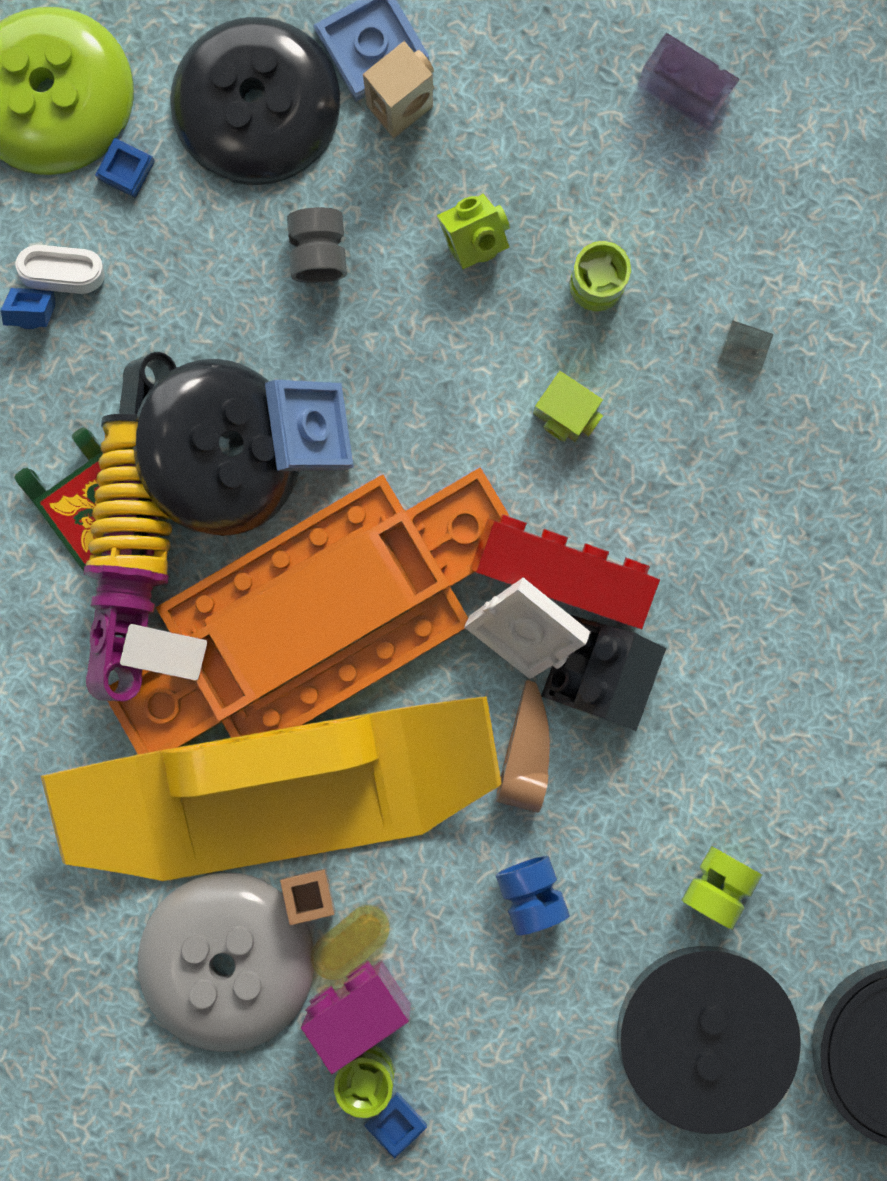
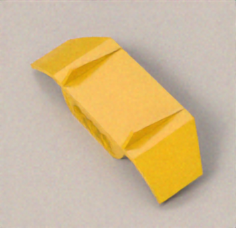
M487 696L402 707L160 750L40 776L61 860L65 865L129 874L159 881L423 835L501 785Z

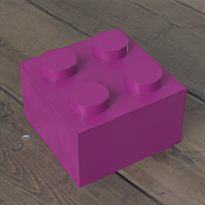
M382 960L373 966L369 961L360 964L346 975L348 980L344 982V986L337 991L332 986L325 988L310 999L311 1005L305 1009L307 1014L301 1029L331 1075L409 1022L411 1004Z

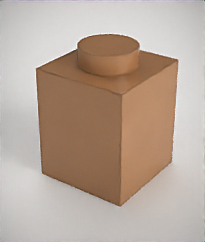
M326 868L280 880L290 925L335 915L336 910Z

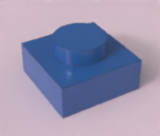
M11 288L0 310L3 325L19 326L23 329L47 327L56 303L54 291Z

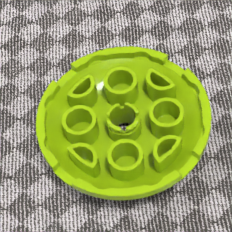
M36 7L14 13L1 20L0 159L9 166L24 172L39 175H55L81 169L102 157L108 151V147L112 144L114 138H117L121 130L125 129L134 101V82L131 67L118 41L104 26L91 17L65 8ZM46 78L54 80L53 86L48 91L37 92L39 84L46 81Z

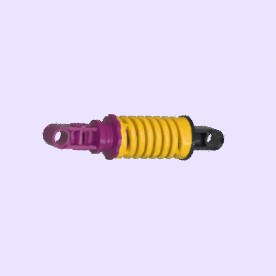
M162 352L150 353L126 365L123 371L119 414L106 415L101 420V427L105 433V438L100 448L104 454L99 458V467L102 471L97 475V483L100 487L95 491L94 496L98 503L93 508V517L96 521L92 523L90 529L96 539L90 541L88 545L90 552L94 555H90V560L84 566V575L97 580V594L91 597L90 604L91 607L95 608V614L90 631V656L86 675V687L95 699L101 701H127L135 697L139 692L142 684V669L120 664L128 627L130 624L148 627V616L154 613L155 606L150 601L152 599L151 592L153 587L166 585L169 578L167 575V553L170 550L171 544L168 539L158 536H169L172 533L171 524L161 521L169 520L170 518L156 506L146 492L138 475L133 453V446H136L138 425L136 417L145 396L154 386L146 377V366L154 373V384L165 374L177 368L173 359ZM112 670L119 677V684L114 692L108 684V677Z

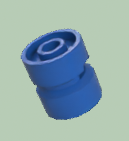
M548 855L521 862L495 874L503 899L512 902L508 913L516 935L521 936L538 932L559 924L570 917L562 892L553 889L557 878Z

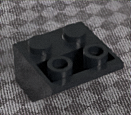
M570 615L590 631L586 645L568 655L566 662L560 668L556 669L552 665L541 697L637 731L666 648L636 633Z

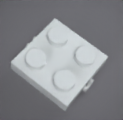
M525 578L520 579L499 595L494 596L489 602L486 601L482 607L469 615L464 627L529 679L552 665L556 669L560 668L566 662L568 655L586 645L590 634L589 630Z

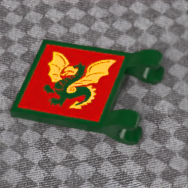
M82 427L72 434V439L89 460L87 463L49 490L46 489L32 469L23 468L15 474L14 478L84 572V566L90 560V555H94L90 552L88 545L90 541L96 539L90 529L92 523L96 521L93 517V508L98 503L94 496L95 491L100 487L97 483V475L102 471L99 467V458L104 453L92 432Z

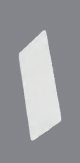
M130 624L120 664L198 680L207 641Z

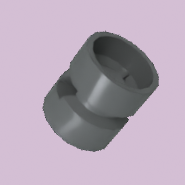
M325 207L305 208L291 212L287 216L289 243L296 246L289 253L292 279L303 283L337 281L347 275L345 248L337 245L344 236L342 212Z

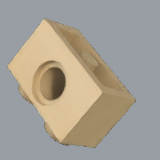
M405 41L363 73L367 107L393 138L433 108V66L420 50L413 52Z

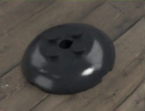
M245 17L227 21L212 28L198 38L180 61L173 78L170 94L173 124L180 141L191 157L207 171L227 178L231 182L245 185H265L280 182L297 175L313 164L326 149V145L338 123L341 106L339 83L335 70L320 45L299 28L280 20L265 17ZM250 89L264 92V96L257 102L251 103L244 100L245 95L250 92Z
M202 359L186 363L173 369L158 380L149 390L138 410L136 420H138L136 446H133V453L140 480L151 500L167 517L194 532L231 536L256 529L280 511L291 495L297 481L299 471H277L265 383L270 381L245 365L223 359ZM221 436L230 440L228 442V456L220 449L219 440Z

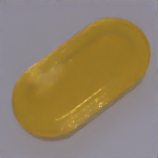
M371 904L355 908L315 943L311 952V963L314 970L321 977L329 980L341 979L349 974L387 940L390 931V922L387 914L378 906Z

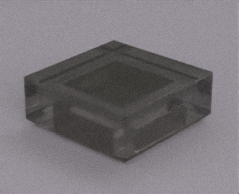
M732 320L717 363L758 377L774 334Z

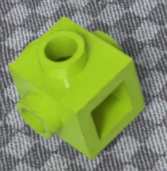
M484 193L479 196L464 198L455 207L437 215L448 248L462 269L478 262H487L498 253L510 248L505 231L510 229L508 218L501 205L494 207Z

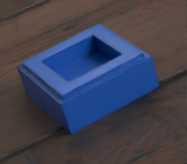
M114 138L95 176L98 180L136 198L155 160L153 156Z
M396 1092L392 1095L387 1107L378 1115L368 1118L364 1126L395 1159L427 1128V1123Z

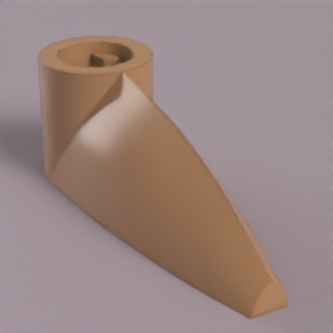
M526 680L502 767V775H500L501 785L497 788L495 801L539 813L548 785L549 726L545 706L537 683Z

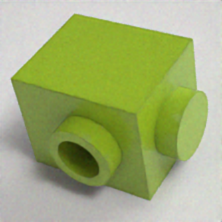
M559 370L535 405L533 414L546 422L543 428L553 437L563 442L567 438L576 442L581 433L589 437L604 416L597 411L603 399Z

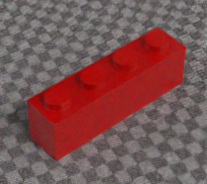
M502 514L499 522L487 519L470 567L476 573L511 585L525 578L549 598L643 629L660 579L648 574L649 565L625 557L623 565L607 560L609 551L584 543L582 551L566 545L569 537L547 529H543L541 536L525 531L526 522Z

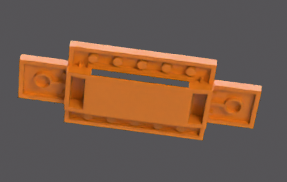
M481 467L406 511L382 474L155 607L169 632L207 641L198 680L142 669V684L135 697L127 701L107 702L137 754L181 747L220 723H223L231 738L304 725L466 629L464 627L468 616L450 587L475 573L470 567L487 519L499 522L502 514L510 515ZM119 680L109 685L113 692L117 689Z

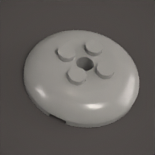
M234 872L213 873L198 877L181 885L170 893L152 913L143 931L139 945V981L150 1010L157 1020L174 1036L190 1045L205 1050L217 1052L240 1051L255 1047L275 1037L299 1013L310 991L313 980L314 947L306 922L294 925L289 924L283 893L262 879L247 874ZM219 953L230 955L235 962V971L229 975L218 972L213 965L214 956Z

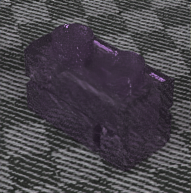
M666 32L645 63L638 86L709 131L732 97L740 79L725 69L720 70L719 65Z

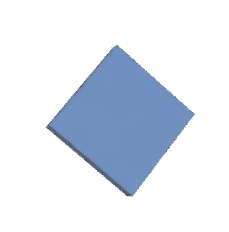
M358 0L313 25L316 35L355 102L366 97L363 73L403 41L407 43L413 52L420 50L429 60L427 51L397 0Z
M272 380L265 383L277 471H343L354 468L341 383Z

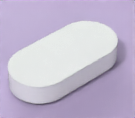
M33 245L21 251L16 259V269L21 282L32 289L86 294L99 288L104 281L105 273L101 259L90 250Z

